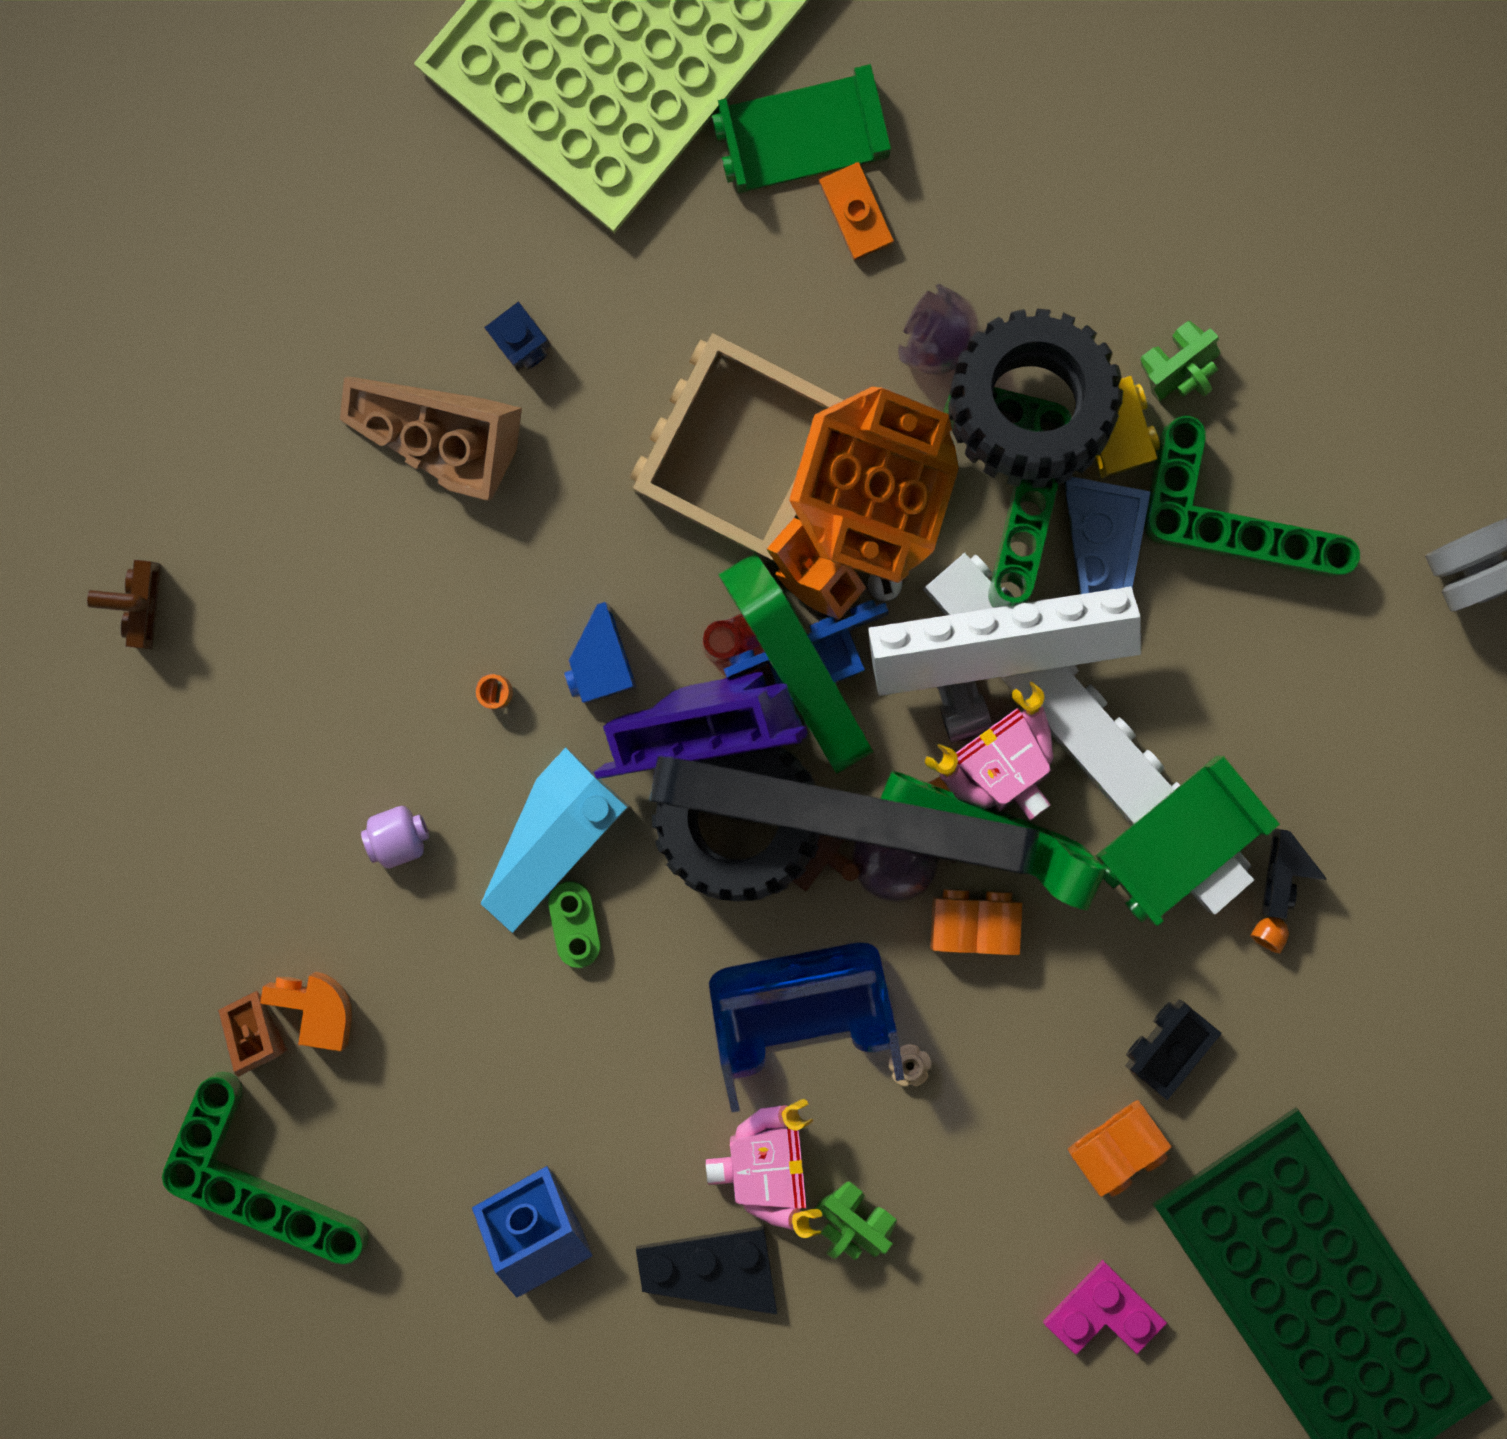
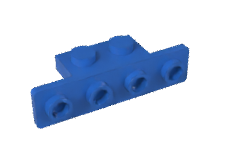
M874 600L867 601L850 609L852 616L836 622L834 617H829L809 626L812 633L807 634L834 683L865 672L849 631L887 616L889 610L886 603L876 606ZM753 650L738 654L729 659L731 666L723 669L728 679L769 665L776 684H783L765 652L756 656Z

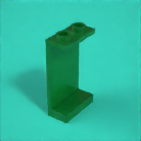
M871 64L854 68L853 76L733 105H728L726 98L718 100L719 113L712 115L717 141L725 139L729 156L722 157L727 183L736 182L738 194L840 170L857 162L861 165L887 159L890 156V142Z
M1216 755L1095 856L1106 868L1103 879L1113 890L1120 885L1130 897L1125 902V905L1141 924L1148 919L1150 923L1158 926L1164 921L1161 916L1257 836L1260 834L1267 836L1280 823L1224 756Z

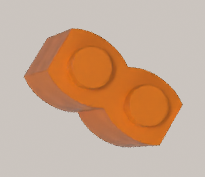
M943 889V897L933 896L930 948L933 951L1020 955L1023 903L1012 900V892L987 891L986 899L969 898V890Z
M1136 1100L1113 1115L1104 1124L1079 1139L1068 1148V1151L1099 1196L1102 1197L1109 1193L1113 1197L1126 1190L1132 1184L1130 1177L1137 1171L1145 1168L1149 1172L1164 1163L1168 1158L1166 1152L1172 1146L1140 1101Z

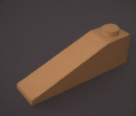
M348 376L344 377L340 420L378 445H386L405 457V462L415 469L421 468L437 478L439 480L438 484L447 490L489 501L493 498L517 450L522 408L484 398Z

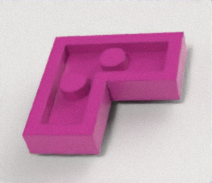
M1104 1260L1043 1320L1044 1325L1075 1355L1105 1324L1136 1354L1167 1324L1165 1319Z

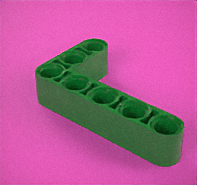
M994 387L993 398L1000 412L1008 411L1012 413L1018 421L1013 424L1025 430L1044 432L1040 426V423L1050 422L1057 428L1066 425L1072 418L1067 408L1061 404ZM950 394L944 407V413L949 414ZM950 420V421H951V427H952V429H953V427H954V421H953V420ZM1054 478L1048 480L1046 487L1032 488L1031 480L1022 479L1020 486H1014L988 592V599L993 608L1026 603L1034 589L1058 488ZM1027 501L1036 504L1039 507L1040 514L1034 516L1025 513L1020 503ZM1013 542L1026 544L1030 549L1031 555L1019 556L1015 554L1010 544ZM1005 582L1016 584L1021 591V596L1015 598L1005 595L1001 589V584Z
M1192 416L1176 418L1163 429L1160 436V450L1157 451L1144 524L1146 535L1151 540L1161 544L1327 577L1344 575L1352 572L1357 567L1360 560V550L1358 545L1349 537L1192 506L1206 440V431L1203 424ZM1176 427H1185L1192 433L1193 443L1190 448L1183 449L1175 444L1173 431ZM1168 469H1176L1183 474L1184 486L1181 491H1173L1166 486L1164 475ZM1160 511H1167L1174 516L1176 528L1172 534H1164L1157 528L1156 517ZM1203 520L1213 521L1217 525L1218 537L1213 543L1204 541L1199 535V525ZM1246 528H1252L1260 535L1261 543L1256 551H1250L1242 544L1241 535ZM1289 536L1298 538L1302 543L1303 553L1298 560L1289 558L1285 553L1284 544ZM1332 545L1339 546L1345 553V562L1340 568H1335L1328 562L1327 552Z
M753 553L719 573L718 575L752 629L782 683L787 684L793 702L835 773L842 772L874 753L789 602L758 555Z
M891 771L880 799L1040 831L1032 876L1037 877L1056 899L1081 910H1089L1106 872V868L1085 846L1067 836L1005 812H997L993 808L983 810L965 801L958 800L948 790L901 772Z
M229 1072L215 1073L203 1081L196 1090L163 1169L162 1182L166 1190L178 1198L334 1263L343 1265L356 1260L367 1245L369 1237L367 1228L361 1221L216 1160L242 1098L243 1089L238 1077ZM218 1083L226 1087L229 1094L226 1104H219L212 1099L210 1095L212 1084ZM200 1123L209 1127L212 1133V1140L209 1144H203L196 1140L193 1133L195 1124ZM178 1164H187L192 1167L195 1172L194 1183H184L177 1176ZM218 1181H228L233 1185L236 1193L234 1200H225L219 1196L216 1188ZM262 1197L270 1199L276 1208L275 1216L266 1217L260 1214L256 1206L257 1199ZM305 1214L312 1217L316 1224V1231L308 1234L299 1230L296 1224L297 1215ZM340 1231L351 1233L356 1239V1248L344 1250L339 1247L336 1242V1233Z

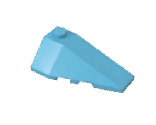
M566 747L536 779L481 901V905L512 933L629 807L601 779H596L595 774Z

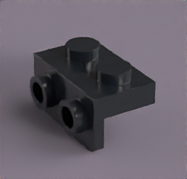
M1178 999L1174 1005L1171 1002L1165 1004L1153 1020L1157 1027L1147 1039L1144 1036H1140L1126 1053L1130 1060L1125 1066L1167 1101L1222 1034V1032L1181 999Z

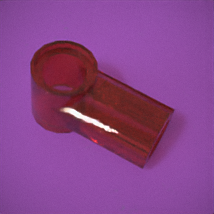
M742 614L711 623L704 631L702 639V649L706 657L720 664L729 662L730 658L738 654L761 647ZM718 631L727 632L733 638L734 646L728 652H716L712 649L709 642L712 634Z

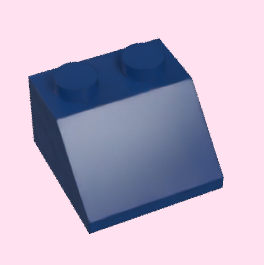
M606 602L597 604L569 659L572 670L564 672L572 697L580 696L582 703H590L637 687L611 607Z
M548 1166L472 1207L494 1271L516 1298L593 1256L580 1222Z

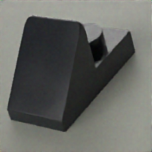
M1275 828L1272 832L1261 913L1271 917L1287 919L1288 909H1294L1297 898V885L1292 883L1293 875L1326 880V877L1291 831Z

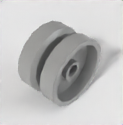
M1507 518L1454 540L1425 556L1434 576L1445 577L1463 570L1464 575L1447 583L1442 590V594L1451 612L1476 603L1487 602L1507 593V556L1503 557L1502 552L1507 550Z

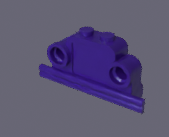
M762 672L694 684L671 692L649 709L622 715L604 725V732L614 762L603 764L594 771L596 779H603L652 770L656 768L658 756L696 762L800 743L802 738H806L807 730L805 726H802L799 715L795 712L787 684L767 686Z

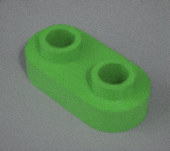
M576 881L563 882L552 891L548 902L557 952L565 964L575 968H582L593 963L601 949L593 899L590 891L583 884ZM564 897H575L578 901V908L573 912L566 911L562 906ZM580 938L585 941L586 951L584 953L576 954L571 950L570 944L573 939Z

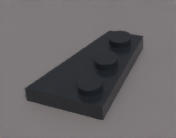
M764 1226L636 1246L642 1292L777 1315Z

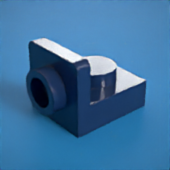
M519 301L484 327L516 371L523 366L529 370L538 365L548 355L545 349L551 346L549 340Z

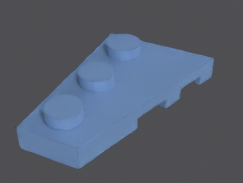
M1071 477L1070 480L1064 482L1079 595L1133 587L1151 492Z

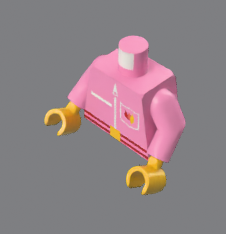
M1030 681L1032 695L1029 699L1024 700L1022 693L1017 689H1014L1012 692L1014 701L1024 709L1022 713L1018 708L958 752L939 744L938 748L943 752L941 763L938 764L934 759L927 756L925 764L930 769L940 773L941 779L958 800L965 801L983 810L993 808L997 812L1002 811L1016 801L1031 821L1051 806L1036 785L1043 781L1051 772L1050 765L1053 761L1051 728L1042 706L1045 699L1044 692L1035 683Z
M801 1099L789 1106L783 1105L759 1109L737 1127L736 1135L730 1137L731 1157L706 1159L708 1185L734 1183L735 1202L742 1204L746 1212L771 1225L795 1230V1233L802 1238L821 1234V1231H815L810 1227L809 1218L822 1217V1212L819 1209L800 1210V1208H806L799 1130L813 1122V1119L804 1120L798 1114V1109L809 1105L806 1099Z

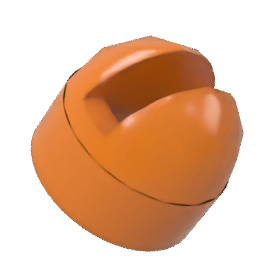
M486 675L479 680L476 686L477 700L482 706L489 709L505 707L511 702L514 695L513 686L510 681L501 675ZM499 681L502 683L499 703H495Z
M1268 917L1258 922L1250 937L1264 948L1275 953H1281L1287 943L1289 931L1287 924L1282 919Z

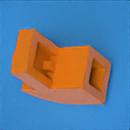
M793 518L766 549L779 567L775 575L783 585L802 602L823 614L840 619L866 589L853 568L820 557L799 519Z
M314 972L308 976L307 988L302 987V980L290 977H276V983L270 982L263 986L260 1004L303 1010L298 1045L342 1051L348 1046L352 1022V1007L346 991L335 979L326 974Z

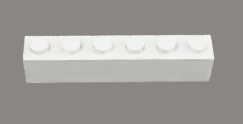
M1132 587L868 628L872 665L879 696L1141 655V620Z

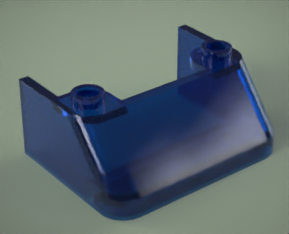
M857 942L730 966L718 970L710 978L709 991L719 1057L731 1113L740 1111L735 1079L754 1075L763 1069L767 1061L765 1047L850 1031L854 1046L861 1051L879 1052L889 1050L896 1081L905 1080L897 1029L881 957L878 949L872 944Z

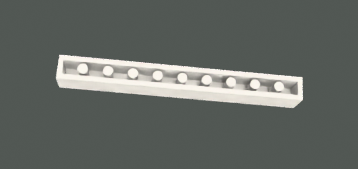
M963 553L923 588L946 616L993 608L988 599L991 583L988 577L993 573L976 554L970 559L966 553ZM1002 588L1005 595L1014 597L1008 589ZM1075 665L1001 677L1012 691L1014 689L1019 690L1024 700L1029 699L1032 695L1030 681L1042 689L1045 696L1042 706L1051 728V735L1131 825L1180 786L1177 782L1171 786L1160 774L1165 767L1151 751L1146 750L1142 753L1135 746L1132 740L1136 737V734L1120 717L1113 721L1103 708L1108 703L1092 685L1085 689L1074 677L1079 672ZM1238 852L1193 889L1191 893L1208 912L1215 915L1254 881L1247 872L1251 864Z

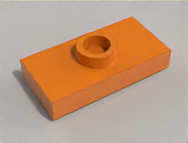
M859 162L819 179V184L853 261L893 244L894 240Z

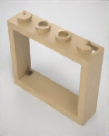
M712 333L708 342L700 340L689 361L695 367L688 381L681 378L677 383L669 400L675 404V407L668 420L660 417L650 437V440L656 444L648 458L640 456L630 479L636 481L633 487L635 493L773 562V558L766 549L791 520L797 516L789 502L794 481L764 540L652 484L718 353L826 409L843 401V399Z

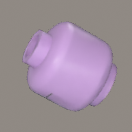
M398 806L371 816L367 820L366 830L361 831L363 844L371 862H379L387 869L421 857L424 852L423 841L430 838L422 815L413 816L412 812L405 806Z

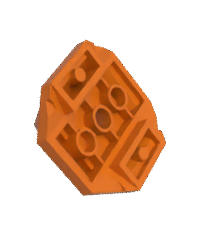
M870 387L814 415L789 502L821 558L887 581L899 583L909 574V570L920 564L934 551L959 469L956 449L950 435L952 427L949 414L887 389Z

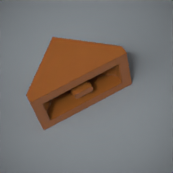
M257 991L218 1010L233 1071L237 1077L277 1058L288 1050L266 1005L260 1004L261 995Z

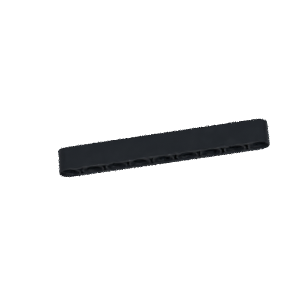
M666 756L657 757L649 801L1026 875L1033 874L1040 831L1026 827Z

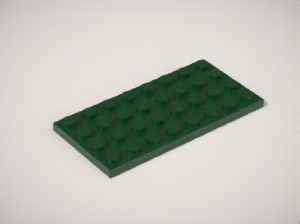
M1296 1107L1152 1203L1310 1439H1433L1492 1399V1396Z

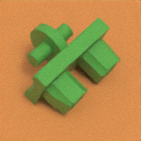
M1187 321L1172 335L1173 342L1181 350L1170 359L1157 346L1141 357V366L1149 379L1151 393L1159 402L1175 389L1183 397L1194 389L1202 396H1206L1212 391L1208 378L1218 371L1217 366L1212 361L1221 354L1216 343L1219 341V337L1211 328L1203 332L1194 323Z
M849 1181L843 1183L831 1195L821 1198L814 1208L821 1210L822 1216L841 1231L839 1232L829 1223L821 1231V1234L832 1242L826 1254L832 1259H836L842 1252H845L853 1260H856L861 1254L862 1249L851 1240L873 1257L880 1253L886 1254L893 1244L888 1238L895 1227L897 1219L880 1207L875 1208L866 1221L860 1218L854 1211L865 1195Z

